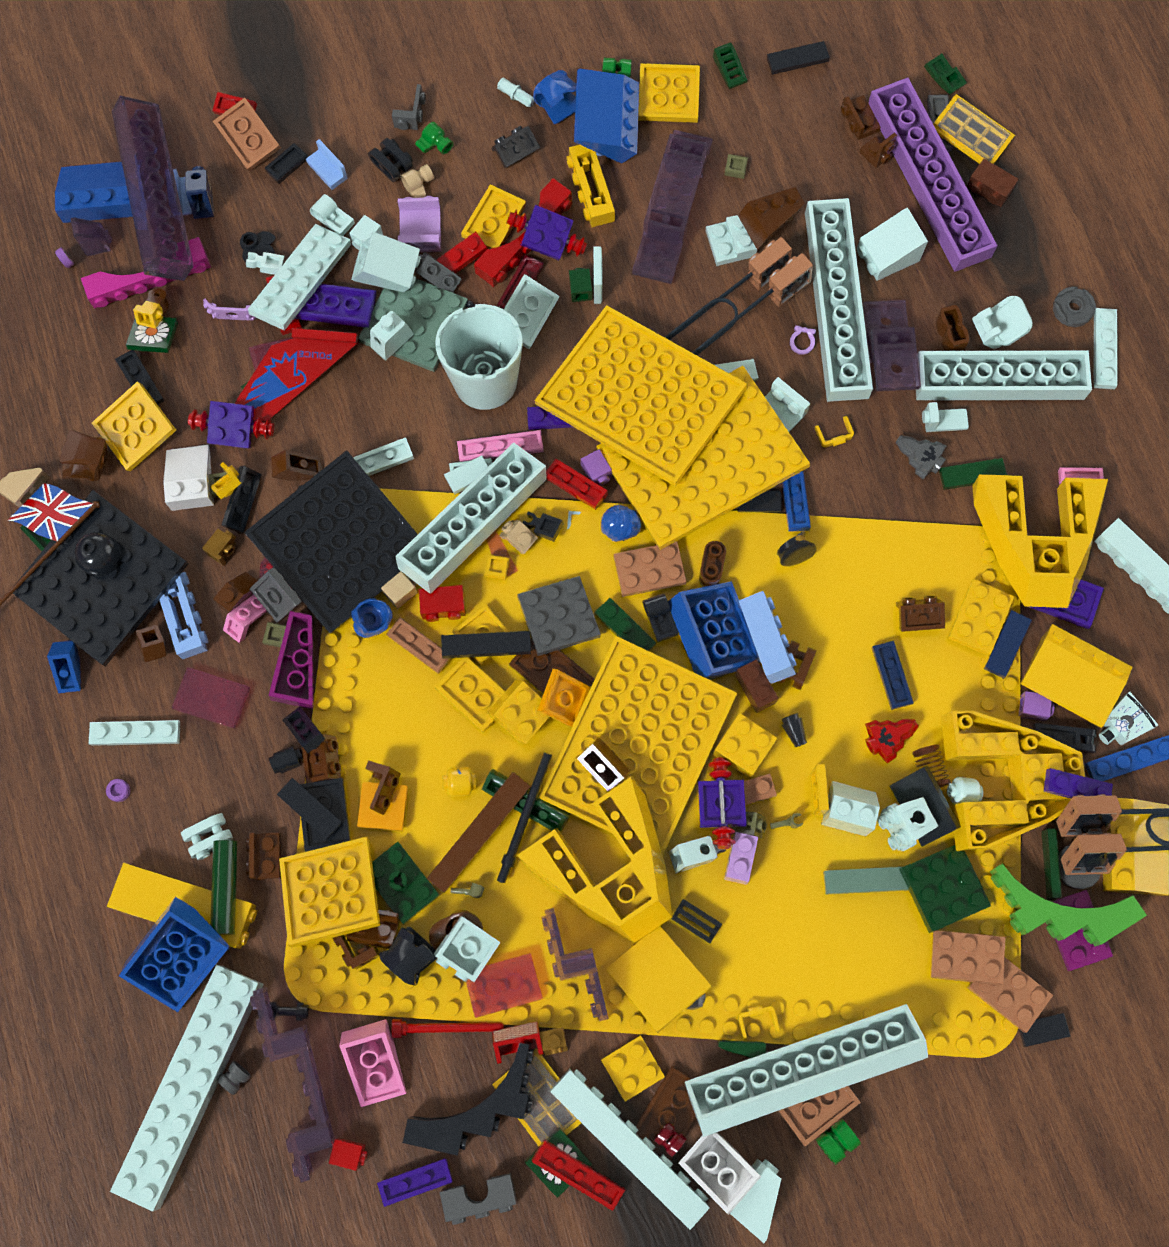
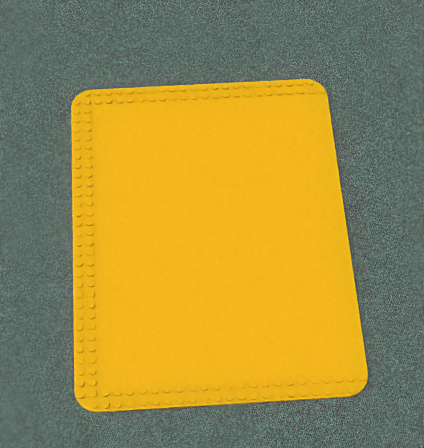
M380 489L417 534L460 494ZM527 498L438 586H463L466 616H461L458 620H449L448 618H439V621L436 622L422 620L419 603V589H422V587L417 584L415 585L417 594L398 610L383 594V591L374 597L385 602L391 608L393 615L387 630L381 634L369 638L359 636L354 630L352 616L331 634L322 626L312 722L321 734L332 735L337 738L341 778L344 779L350 838L351 840L363 837L369 839L372 861L396 842H399L426 878L493 797L481 790L489 772L495 769L506 777L515 772L532 786L543 753H549L552 755L538 793L540 795L571 727L549 717L527 744L518 742L496 721L483 733L435 689V686L462 658H451L439 674L386 635L399 618H402L441 648V635H454L452 631L485 604L488 605L510 632L529 631L517 594L580 576L593 614L611 598L656 642V645L649 652L694 672L679 632L678 636L657 643L642 601L663 593L667 601H669L679 592L701 588L699 574L705 546L710 541H720L726 548V556L719 584L732 581L739 600L764 591L766 597H771L776 609L772 611L774 616L778 615L783 626L779 629L781 635H786L789 644L792 640L800 643L798 648L800 651L806 653L808 647L817 651L801 690L793 688L794 680L786 678L784 684L779 681L771 684L778 696L776 704L758 713L754 711L735 677L736 671L711 680L736 692L737 695L663 854L672 915L684 899L722 923L710 944L672 919L661 925V928L712 986L705 993V1002L701 1008L695 1010L687 1009L659 1033L656 1032L606 970L608 966L636 943L590 918L535 875L517 856L550 833L551 830L529 818L515 855L517 858L515 865L511 867L506 883L497 881L502 867L501 860L504 853L507 854L521 813L515 809L509 813L445 893L431 883L440 896L406 924L403 925L399 920L397 935L402 927L405 929L412 927L430 944L429 931L436 922L450 916L457 910H466L475 914L482 922L483 931L500 942L475 982L470 979L467 982L463 981L455 975L457 970L451 966L445 969L434 961L420 973L418 984L414 986L403 982L381 961L380 957L357 970L352 969L351 966L347 967L342 958V955L345 953L341 945L337 947L332 938L293 948L288 946V940H286L284 958L285 980L294 997L299 1002L304 1003V1005H309L308 1008L333 1013L460 1022H501L503 1025L516 1026L538 1021L539 1027L545 1028L563 1027V1029L791 1045L907 1004L926 1039L928 1055L968 1058L989 1057L1002 1051L1014 1039L1018 1028L970 991L967 987L971 982L931 978L933 932H928L909 890L825 894L824 871L904 867L955 845L954 831L923 847L917 839L915 846L905 851L891 849L888 843L890 833L887 829L883 830L879 826L878 821L876 822L875 830L867 836L821 825L823 816L815 817L813 813L810 773L816 765L825 764L828 794L831 781L876 792L880 806L878 817L881 811L894 803L899 805L890 785L925 766L932 767L940 763L946 767H933L930 771L941 769L947 770V772L932 773L933 776L942 773L949 776L935 777L936 781L945 778L949 779L952 783L956 777L973 778L983 787L981 802L1013 800L1008 759L946 761L941 716L952 711H976L1020 726V647L1006 677L1003 679L984 669L989 656L948 639L973 579L1015 596L1006 619L1011 610L1020 614V598L1000 567L982 526L809 515L811 528L810 531H805V539L816 545V552L810 559L787 567L780 564L777 550L786 541L803 531L788 532L786 514L730 511L676 541L681 556L686 585L622 597L613 555L615 553L656 546V543L642 521L641 530L637 536L624 541L614 542L602 533L601 518L606 510L614 505H622L635 511L631 504L602 502L597 510L582 501ZM528 511L534 513L538 518H541L544 513L563 521L564 524L555 542L535 535V528L529 529L537 539L525 554H521L506 539H502L499 536L503 532L502 527L508 521L531 522L533 519L528 518ZM568 512H581L579 515H571V526L569 529H567ZM488 554L510 558L506 580L484 577ZM925 596H937V599L945 602V628L900 631L899 608L896 607V602H900L903 598L907 597L924 600ZM594 614L601 634L600 638L560 650L595 679L616 635ZM890 641L895 643L914 702L913 705L894 710L890 708L872 651V646ZM516 655L491 656L481 665L473 657H468L504 691L517 679L524 681L541 698L543 697L539 690L509 666V663ZM795 658L797 665L794 666V670L798 672L802 661ZM740 713L777 738L751 778L770 774L777 796L745 805L746 812H757L765 816L767 824L762 839L758 838L749 882L745 885L724 880L731 848L717 854V858L710 863L675 873L669 855L670 850L678 844L710 836L712 841L717 839V836L713 835L712 831L718 827L700 828L698 781H716L709 776V773L714 771L713 768L709 767V763L717 758L713 755L714 750ZM796 713L803 719L807 741L806 744L794 747V744L781 726L783 724L782 718ZM902 719H915L919 727L912 737L904 741V747L897 752V757L887 764L879 753L873 755L869 751L865 739L869 737L865 726L866 723L874 720L878 722L890 720L896 723ZM927 746H940L936 751H941V753L932 752L915 758L912 753ZM938 753H940V754H939L940 756H943L942 758H941V757H932V756H934V755H936V754H938ZM927 757H932V758H929V759H927V760H923V761H920V762H915L916 760H919V759H923V758H927ZM939 758H941L940 760H943L939 762H933L924 766L916 767L917 765L932 762ZM368 760L389 766L401 773L398 785L408 786L403 831L357 827L362 783H380V780L372 777L373 773L365 769ZM731 766L727 768L728 771L732 772V775L725 780H750ZM468 767L471 772L475 773V790H472L469 796L452 797L448 794L447 789H443L442 776L447 775L449 768ZM948 785L940 787L951 808L953 803L947 795ZM795 813L801 814L799 817H794L793 820L796 824L803 823L802 826L798 828L783 826L771 829L770 823L784 821ZM572 814L570 815L561 834L596 885L631 862V859L614 834ZM301 818L296 854L305 852ZM1018 835L991 848L965 850L991 906L938 929V931L1005 937L1004 957L1021 970V933H1017L1010 924L1011 918L1009 917L1016 910L1007 904L1004 898L1005 893L1001 887L995 886L991 879L992 874L990 873L991 870L1003 864L1011 875L1021 883V835ZM472 883L484 887L480 898H474L465 894H451V888L470 890ZM376 890L378 910L392 911ZM683 907V910L714 929L715 925L687 907ZM679 913L678 918L709 937L711 933ZM347 941L355 957L358 950L368 946ZM369 945L370 948L376 947L379 953L389 950L388 948ZM762 1005V1008L772 1006L776 1012L780 1032L776 1033L771 1011L764 1012L763 1015L742 1018L747 1040H743L738 1015L747 1012L748 1008Z

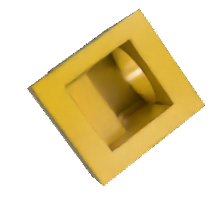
M160 288L151 290L142 306H135L133 312L137 324L156 329L169 309L165 290Z

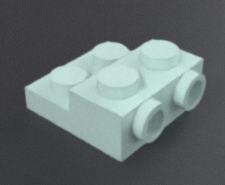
M738 215L727 217L726 222L706 226L705 231L716 266L748 259L757 253V248Z
M460 916L450 933L445 936L435 951L434 955L437 957L435 962L445 969L451 966L457 970L455 975L463 981L467 982L470 979L475 982L500 942Z

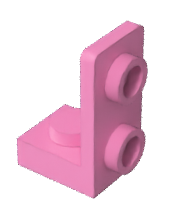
M253 594L227 614L223 631L240 643L245 639L249 625L266 613L267 610Z

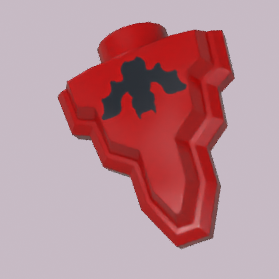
M902 719L896 723L890 720L883 722L874 720L865 724L869 735L865 742L873 755L879 753L888 764L897 757V752L904 747V741L913 736L919 725L915 719Z

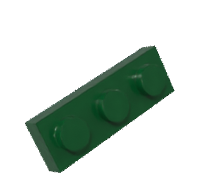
M611 598L594 612L617 637L647 651H650L656 645V642Z

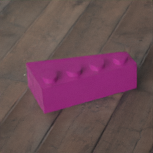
M293 611L289 613L269 692L271 701L314 709L313 619L311 615Z

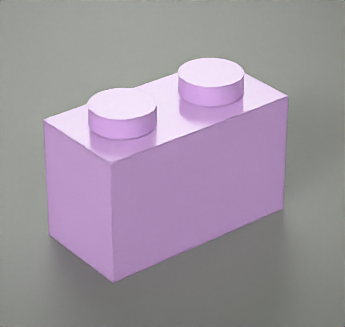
M735 832L733 839L736 843L731 845L724 880L746 885L750 879L758 837Z

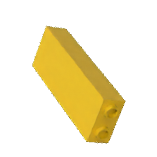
M123 863L107 907L156 922L176 896L195 908L210 924L211 890ZM236 899L235 934L220 935L230 947L241 949L242 945H246L249 938V932H247L249 925L255 921L257 915L255 904Z

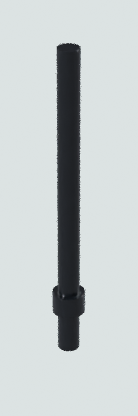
M543 753L507 854L504 853L501 860L502 867L497 878L498 882L506 883L510 869L515 865L517 859L515 855L552 755L549 753Z

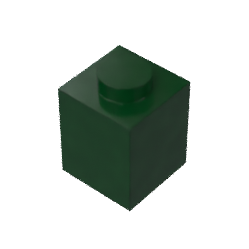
M575 268L574 270H569L572 302L592 300L590 269Z

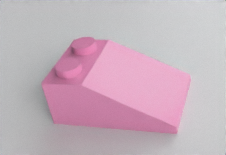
M386 1019L341 1033L339 1046L361 1107L406 1094L394 1040Z

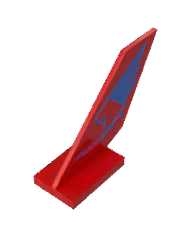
M292 328L293 339L271 345L234 404L254 406L253 420H257L259 417L262 421L271 419L349 350L358 345L359 337L357 333Z

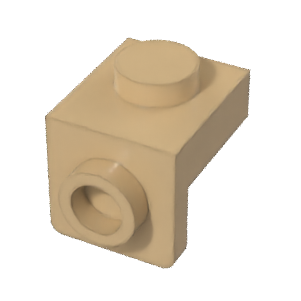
M518 520L508 521L502 527L503 532L499 535L502 539H506L521 554H525L537 539Z

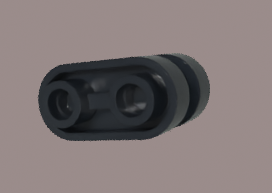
M385 138L380 142L381 151L373 148L368 152L372 163L392 182H396L401 177L400 169L408 172L413 167L412 157L407 152H403L394 139Z

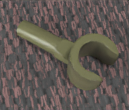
M795 813L789 819L770 823L771 829L783 826L798 828L803 823L796 824L793 819L794 817L801 816V814Z
M472 883L470 890L451 888V894H465L474 898H480L484 891V887Z

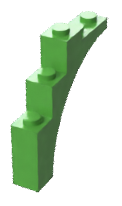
M1003 864L990 871L993 883L996 887H1001L1005 893V901L1011 908L1014 907L1016 910L1009 915L1011 918L1010 924L1021 935L1029 933L1046 922L1048 925L1046 926L1047 931L1053 938H1057L1058 941L1067 938L1082 928L1085 939L1096 947L1147 916L1133 895L1115 904L1100 908L1081 909L1062 906L1045 900L1029 891L1011 875Z

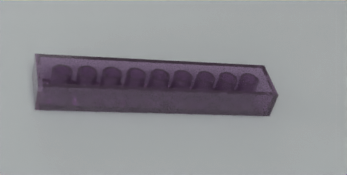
M120 95L112 110V117L144 275L185 281L194 265L159 104Z

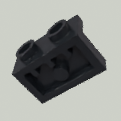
M519 126L511 131L512 135L505 138V136H502L494 141L495 145L491 149L493 152L496 151L504 168L540 148L529 126L525 128Z

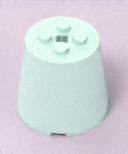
M475 304V307L464 310L460 308L450 314L439 327L435 344L438 358L458 397L465 404L476 409H493L505 404L513 396L517 386L523 345L519 324L505 310L487 304Z

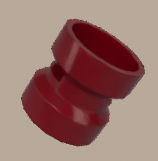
M670 1122L654 1138L658 1145H663L666 1148V1152L671 1157L676 1154L687 1140L685 1136L675 1131V1127Z

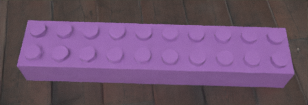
M909 78L873 90L868 103L881 126L880 130L885 139L894 132L897 134L896 146L892 153L954 272L992 258L997 244Z

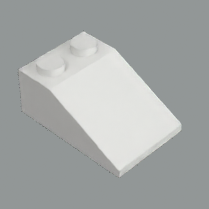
M209 445L166 450L164 495L165 503L172 511L214 505L209 474H212Z
M718 1132L705 1137L702 1135L679 1162L684 1170L728 1215L761 1178L755 1169Z

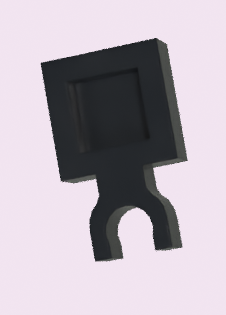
M528 511V518L533 520L529 523L526 521L522 523L528 529L535 528V535L555 542L564 524L563 521L544 513L541 518H538L534 513Z

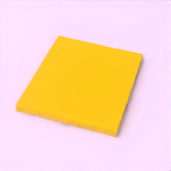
M661 926L647 934L635 945H632L628 951L606 968L607 972L657 1033L712 988Z

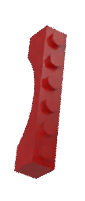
M554 178L540 192L539 206L561 215L572 206V192ZM525 232L508 244L487 249L474 263L475 274L492 287L502 283L507 273L512 268L514 269L518 266L523 255L531 251V249L521 246Z

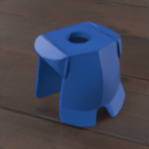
M558 70L546 76L536 85L533 94L534 101L545 109L553 124H558L575 112L576 96L571 92L576 91V83L568 78L567 72Z

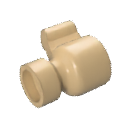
M427 164L420 167L419 171L412 169L401 175L403 185L412 198L426 197L423 182H429L434 179V175Z

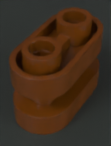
M710 541L705 546L699 574V583L702 587L720 583L726 556V548L720 541Z
M792 640L789 644L790 646L786 647L788 654L792 653L794 658L801 660L802 663L798 672H795L796 675L788 678L794 680L793 688L801 690L817 650L808 647L805 653L798 650L800 643ZM786 678L783 679V680H780L779 682H781V683L784 684Z

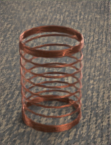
M931 745L915 750L912 753L915 758L932 752L941 753V751H936L940 748L939 745ZM938 753V754H936V755H934V756H932V757H941V758H942L943 756H940V755H939L940 753ZM927 757V758L919 759V760H916L915 762H920V761H923V760H927V759L932 758V757ZM939 758L932 762L917 765L916 767L924 766L933 762H939L943 760H940L941 758ZM940 763V764H938V765H936V766L929 767V769H931V768H933V767H938V766H944L943 768H945L946 766H945V765H941L942 763ZM941 769L936 770V771H932V773L938 772V771H946V772H947V770H941ZM939 774V775H937V776H934V778H935V777H938V776H947V777H948L949 775H947V774H944V775ZM945 778L936 781L939 787H944L951 783L949 779Z

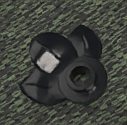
M262 231L258 234L252 232L244 233L240 239L244 262L246 263L249 252L256 253L259 256H263L264 252L275 254L271 244L275 241L276 236L267 231Z

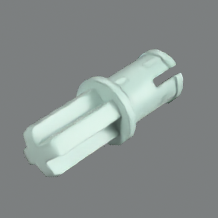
M504 77L500 79L497 85L498 90L510 96L511 100L514 101L516 99L523 105L532 107L534 98L521 90L520 85L516 86Z

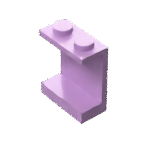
M426 196L424 198L405 197L398 199L400 210V236H398V241L419 248V252L441 251L439 198Z

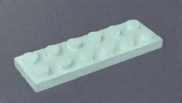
M315 224L248 308L249 314L285 331L350 247V239Z

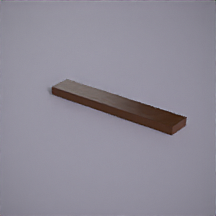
M512 772L427 879L445 893L531 788V785L515 772Z

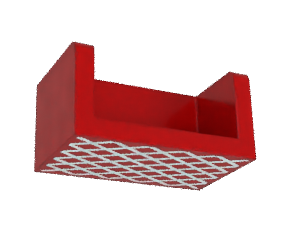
M538 1021L492 1031L497 1064L502 1063V1055L516 1053L522 1041L532 1043L531 1049L538 1048L539 1055L544 1054Z

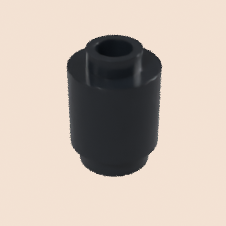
M294 745L275 752L273 756L269 757V762L275 774L279 772L283 774L302 766V751L300 748H295Z

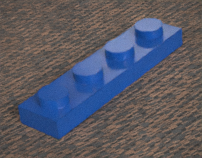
M1169 735L1085 763L1087 772L1091 779L1106 781L1169 760Z

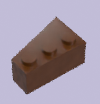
M793 187L749 201L738 214V217L758 250L798 214L805 205V202L797 188Z

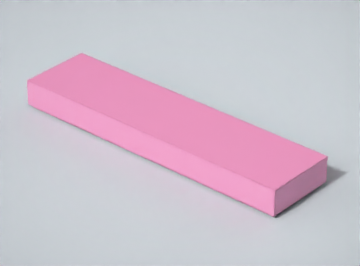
M541 430L457 441L460 462L472 461L481 455L484 459H497L512 443L517 444L529 454L544 452Z

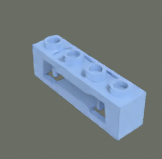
M182 572L160 598L176 654L181 659L208 651L206 647L208 638L205 631H201L199 624L202 623L199 612L194 609L193 604L196 601L192 591L189 592L187 585L190 582L186 572ZM168 594L172 598L178 596L186 624L191 628L192 632L188 628L182 629L174 601L169 598Z

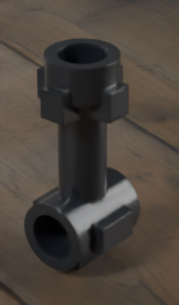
M270 1002L263 1009V1014L269 1020H276L278 1016H296V1021H303V1019H308L309 1005L297 1003V1007L279 1006L277 1002Z

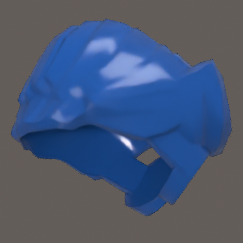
M622 505L610 507L601 518L602 533L614 542L624 541L637 536L642 526L637 512Z
M375 598L360 602L351 612L354 630L363 638L383 633L387 630L393 618L391 608L385 602Z

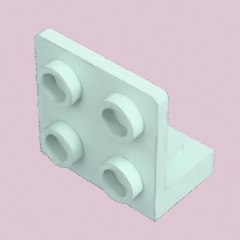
M779 377L772 383L770 392L765 396L788 432L807 414L810 406L806 399Z

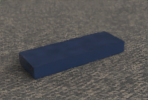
M1010 611L992 653L985 664V670L1003 679L1006 677L1032 621L1031 619L1015 611Z
M894 641L872 646L891 710L913 705L914 702Z

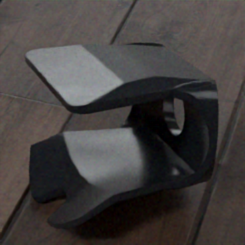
M402 927L389 950L379 953L381 961L403 982L414 986L418 984L420 973L437 959L434 955L436 950L412 927H407L406 929Z

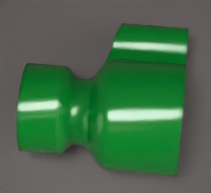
M431 122L424 128L421 138L416 141L415 145L423 153H427L431 148L437 146L438 151L445 155L452 149L454 143L448 137H445L444 130L436 122Z

